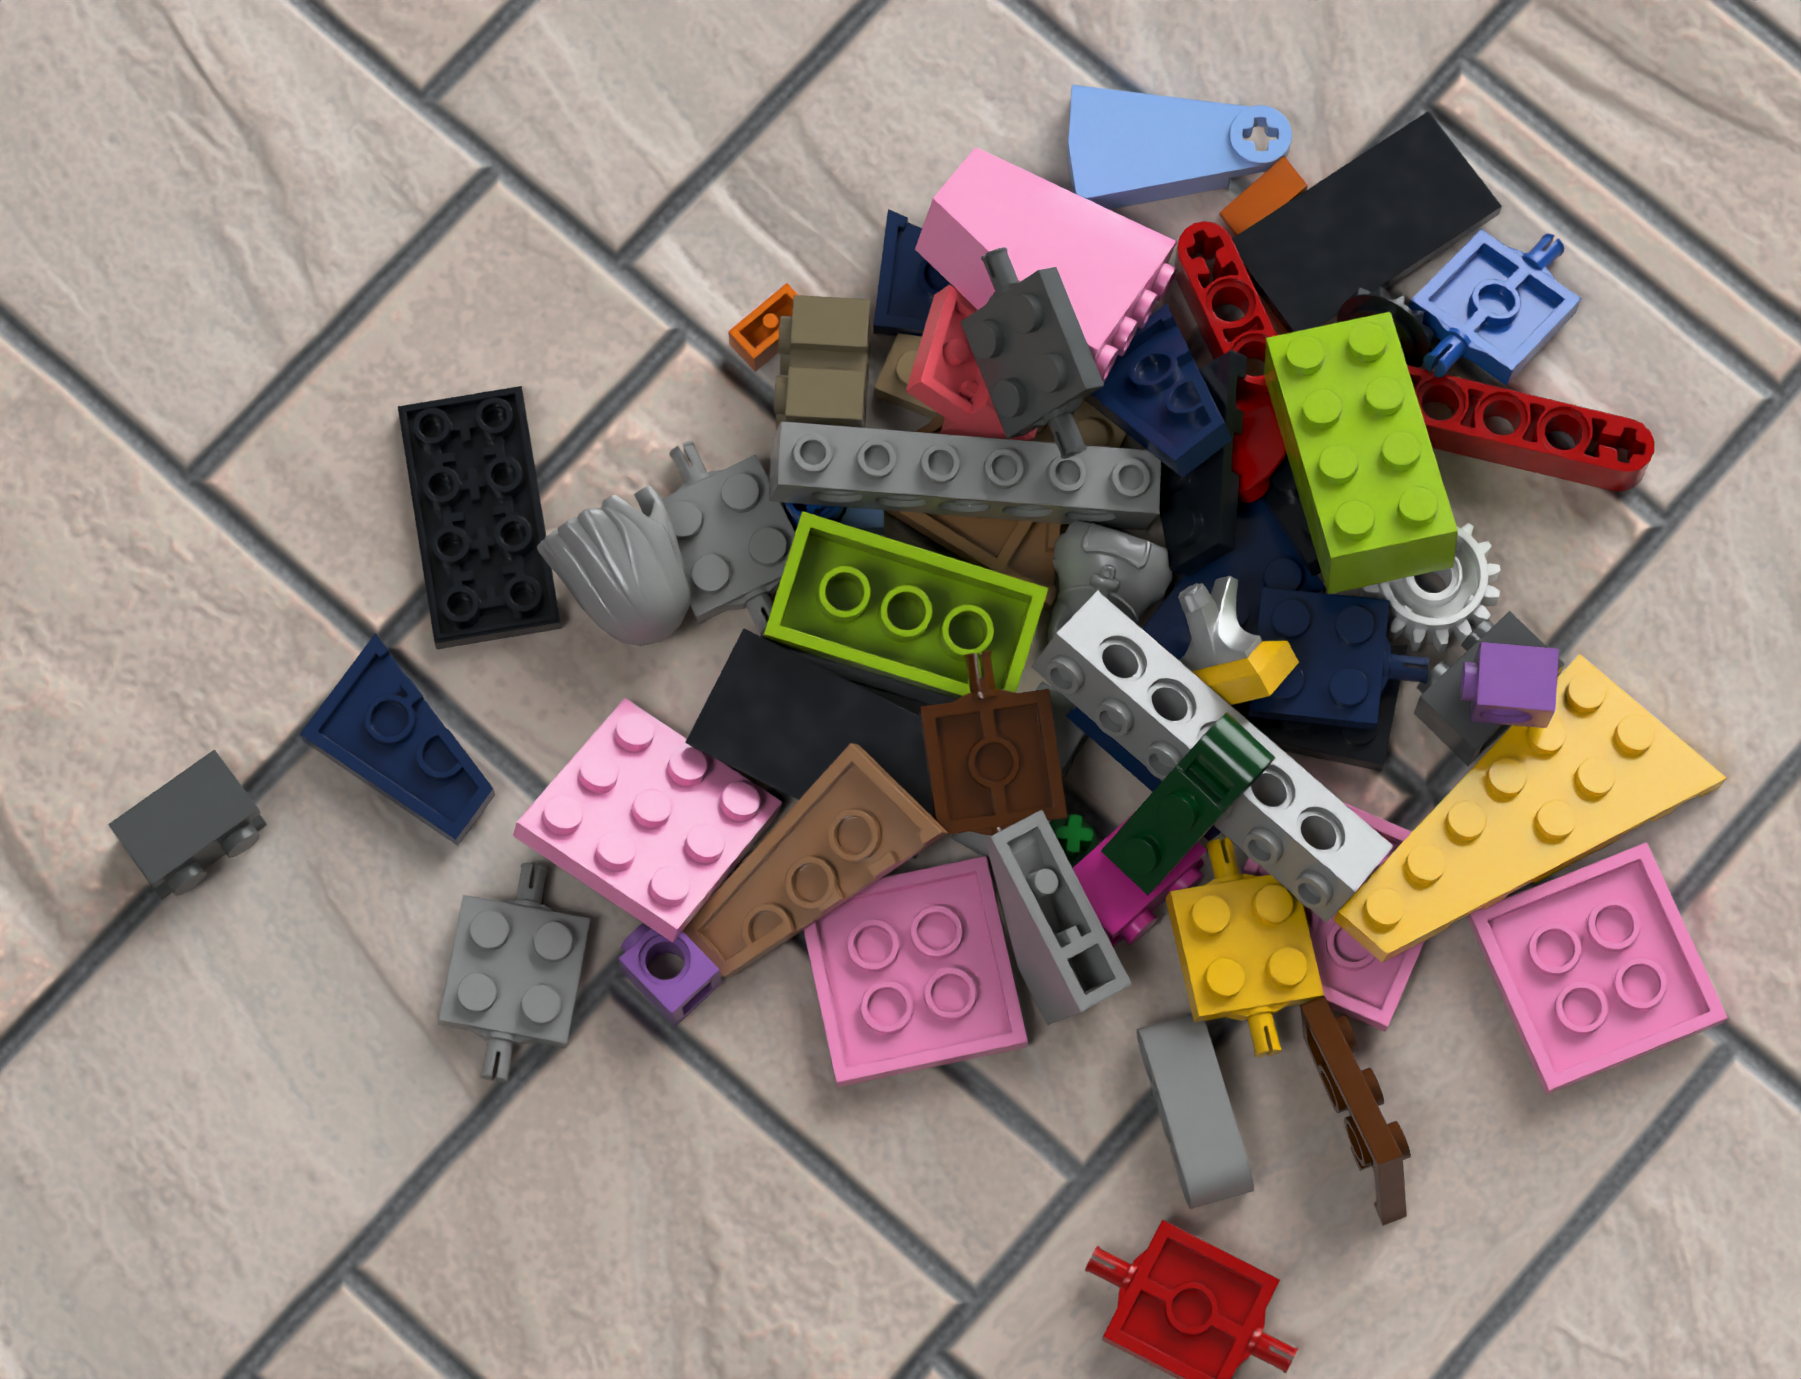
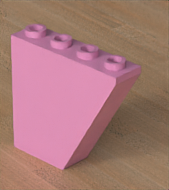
M976 147L933 197L915 250L977 310L985 306L995 292L984 262L981 260V257L986 255V253L997 248L1006 247L1019 281L1024 280L1037 270L1057 267L1103 383L1111 371L1117 354L1120 356L1124 355L1137 327L1142 329L1146 324L1156 300L1162 302L1177 271L1176 267L1168 264L1177 241Z

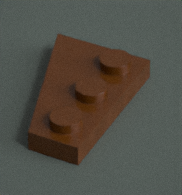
M1325 996L1300 1005L1303 1038L1333 1109L1336 1113L1349 1111L1350 1116L1344 1118V1123L1351 1143L1350 1149L1359 1171L1370 1167L1373 1168L1376 1189V1202H1374V1206L1381 1223L1384 1226L1407 1217L1403 1160L1411 1158L1405 1135L1397 1121L1386 1123L1379 1106L1384 1104L1382 1090L1372 1069L1369 1067L1360 1070L1353 1053L1358 1052V1045L1346 1016L1342 1015L1335 1018Z

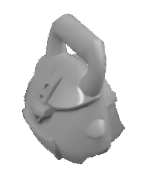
M1075 520L1070 524L1065 533L1060 534L1055 542L1054 558H1052L1053 568L1058 574L1060 593L1050 614L1048 639L1051 641L1054 635L1097 590L1139 625V618L1151 604L1163 598L1164 592L1172 581L1168 550L1148 540L1094 523Z

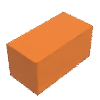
M788 283L783 285L728 331L729 345L754 372L778 353L780 317H792L794 295L798 294Z

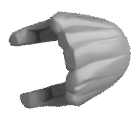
M647 486L634 494L642 513L617 495H613L603 500L601 508L584 509L579 513L578 517L566 521L546 536L537 546L539 553L562 580L582 609L599 627L621 643L638 646L666 640L681 625L691 603V587L670 516L662 499L651 486Z

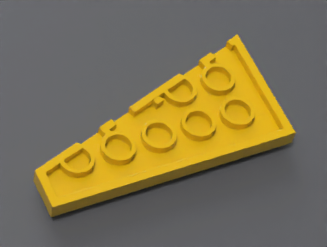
M1579 654L1557 677L1556 708L1548 727L1537 728L1512 725L1337 911L1333 921L1383 963L1448 929L1452 923L1481 908L1485 910L1504 900L1508 894L1531 882L1535 884L1618 841L1620 836L1651 820L1654 822L1672 813L1679 805L1699 795L1702 797L1720 788L1726 777Z

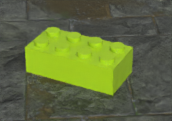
M1391 312L1266 338L1264 378L1328 594L1453 568L1458 529Z
M802 511L763 638L784 647L957 699L970 693L964 655L977 653L980 678H982L979 653L992 651L991 659L996 689L1016 693L1048 588Z

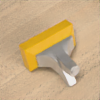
M1227 576L1215 580L1211 594L1203 583H1196L1179 593L1178 598L1185 613L1192 637L1190 645L1180 662L1228 704L1234 705L1270 696L1297 666L1299 661L1288 641H1262L1259 635L1250 634L1240 627L1236 614L1238 579Z

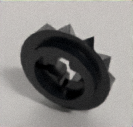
M1381 286L1373 292L1359 287L1341 305L1337 315V323L1391 312L1406 364L1420 368L1423 365V358L1432 351L1430 342L1434 334L1431 328L1422 324L1424 311L1411 310L1405 305L1404 295L1397 299L1391 298Z

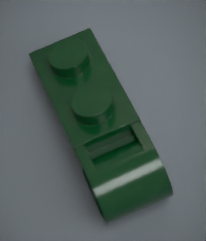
M1228 712L1225 713L1174 767L1103 847L1101 852L1148 896L1163 882L1226 810L1268 768L1276 757Z

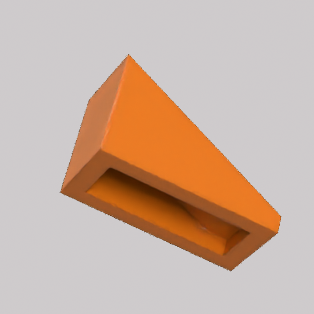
M1283 156L1228 204L1219 215L1235 236H1237L1305 192L1308 185L1287 158Z

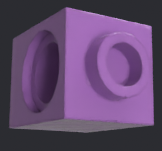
M1481 642L1474 661H1464L1461 673L1460 700L1471 701L1470 722L1547 728L1556 708L1559 649Z
M642 923L621 945L625 952L618 958L622 973L674 1027L722 984L720 969L683 931L672 943ZM664 953L675 954L684 961L682 971L676 977L668 980L655 978L648 971L652 960Z

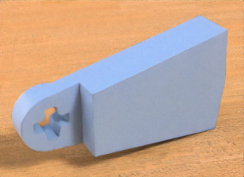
M1072 85L1067 148L1071 189L1073 193L1110 210L1229 187L1230 178L1266 172L1283 156L1287 157L1292 138L1291 126L1287 118L1280 111L1265 105L1250 107ZM1253 127H1264L1266 136L1276 137V139L1268 142L1266 151H1256L1253 141L1243 140V138L1251 137Z

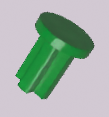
M1071 814L1067 815V818L1055 819L1049 822L1072 868L1098 846V838L1094 828L1081 815Z

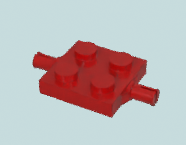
M1164 1220L1161 1221L1148 1248L1132 1264L1096 1246L1092 1258H1090L1085 1268L1086 1272H1090L1120 1288L1117 1309L1102 1337V1341L1176 1379H1231L1235 1370L1246 1362L1250 1355L1282 1370L1286 1374L1297 1353V1347L1294 1348L1263 1332L1266 1308L1280 1279Z

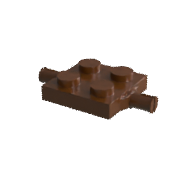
M992 651L979 653L982 678H980L977 653L964 655L970 693L951 703L919 707L934 819L948 832L947 835L974 832L992 836L1040 810H1043L1047 820L1067 818L1049 689L1022 693L996 689L991 659Z

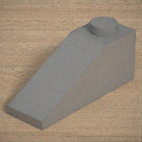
M1043 810L986 838L985 841L1017 966L1047 1025L1081 1013L1132 985Z

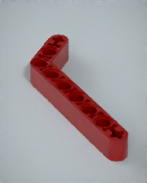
M1208 221L1193 223L1179 237L1174 266L1177 268L1175 276L1213 360L1232 350L1247 356V359L1256 358L1265 363L1266 338L1278 336V334L1275 333L1231 236L1225 228L1217 223ZM1201 252L1202 257L1193 259V254ZM1214 259L1212 271L1214 281L1209 284L1210 271L1205 260ZM1223 304L1234 305L1243 312L1244 317L1237 321H1224L1216 316L1213 309ZM1407 365L1430 442L1434 449L1619 492L1632 489L1641 482L1655 452V441L1651 431L1643 423L1634 419L1445 374L1443 377L1433 376L1434 371L1429 373L1425 369ZM1246 374L1245 379L1237 380L1236 395L1243 392H1259L1269 395L1264 375L1250 376ZM1429 402H1440L1451 410L1453 416L1444 421L1434 420L1424 412L1422 406ZM1492 416L1502 417L1512 424L1514 432L1508 435H1497L1485 426L1484 420ZM1552 431H1562L1574 440L1576 446L1569 450H1559L1547 441L1545 435ZM1591 440L1598 441L1593 451L1594 457L1586 455ZM1616 448L1628 450V463L1617 460L1618 453Z

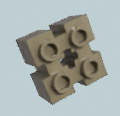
M794 295L792 317H780L778 353L781 354L780 375L784 376H776L774 414H776V430L781 421L865 428L871 350L870 299Z

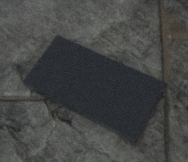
M1427 111L1238 234L1232 240L1256 291L1286 331L1292 333L1333 324L1337 321L1341 305L1359 287L1369 292H1373L1380 286L1384 289L1388 288L1499 215L1502 205L1432 114Z
M522 386L398 406L436 650L562 629L552 568L537 549V546L546 537V530Z
M743 628L685 742L686 744L798 801L850 743L858 744L934 818L920 716ZM919 853L912 858L916 860Z

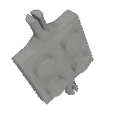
M694 442L682 443L691 466L688 465L679 445L673 448L669 455L673 459L685 484L675 493L663 498L662 501L670 516L691 587L690 609L699 624L726 610L747 608L760 636L763 637L767 625L763 614H766L769 619L773 606L770 596L778 590L795 531L781 503L769 501L770 481L756 454L724 470L707 472L695 449Z
M533 863L521 864L516 899L495 901L463 895L438 1025L469 1030L484 1040H488L480 1077L492 1081L496 1057L499 1056L496 1082H508V1072L514 1045L540 1043L566 1048L591 918L555 912L541 904L546 875L549 869L537 864L534 884L531 889L529 885Z

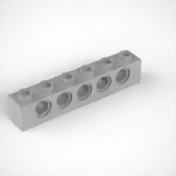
M781 421L771 444L769 501L1072 524L1075 520L1103 527L1145 530L1159 514L1161 461L1148 450L1087 446V449L1082 451V453L1061 459L1056 443Z
M1098 590L1054 635L1031 666L1048 681L1053 689L1063 694L1092 719L1104 733L1115 739L1145 765L1151 774L1162 781L1200 738L1228 712L1276 758L1256 781L1226 810L1214 826L1242 849L1253 862L1264 868L1294 894L1300 903L1310 908L1326 923L1355 893L1393 848L1391 843Z

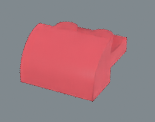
M949 284L934 294L906 392L945 417L940 434L1007 439L960 323L976 312L977 309L957 289ZM1038 427L1026 435L1009 439L1031 441L1035 438Z

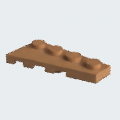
M850 743L704 904L683 932L720 969L722 977L732 978L947 835L948 832L858 744Z

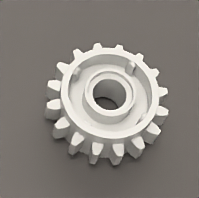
M1468 523L1462 528L1457 527L1458 535L1454 567L1433 572L1439 575L1446 584V589L1442 592L1428 593L1422 590L1416 584L1415 576L1362 587L1361 597L1390 600L1387 626L1390 628L1388 633L1390 641L1393 642L1401 636L1410 640L1412 651L1418 652L1422 643H1433L1438 653L1445 652L1448 640L1455 637L1459 642L1463 643L1472 632L1471 623L1478 626L1485 619L1488 620L1491 614L1484 606H1495L1500 590L1487 584L1496 581L1501 570L1500 565L1487 564L1486 557L1489 555L1492 546L1489 541L1479 544L1471 536L1474 526Z

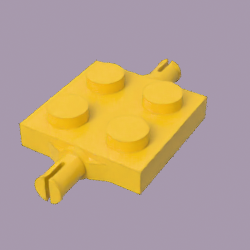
M1227 837L1222 841L1221 839H1216L1206 844L1215 879L1204 886L1170 891L1165 899L1193 1022L1224 1017L1248 1021L1255 1051L1254 1056L1261 1058L1266 1054L1267 1056H1272L1282 1052L1273 1015L1288 1006L1300 1005L1324 996L1303 904L1272 875L1254 876L1240 874L1233 845L1234 842Z

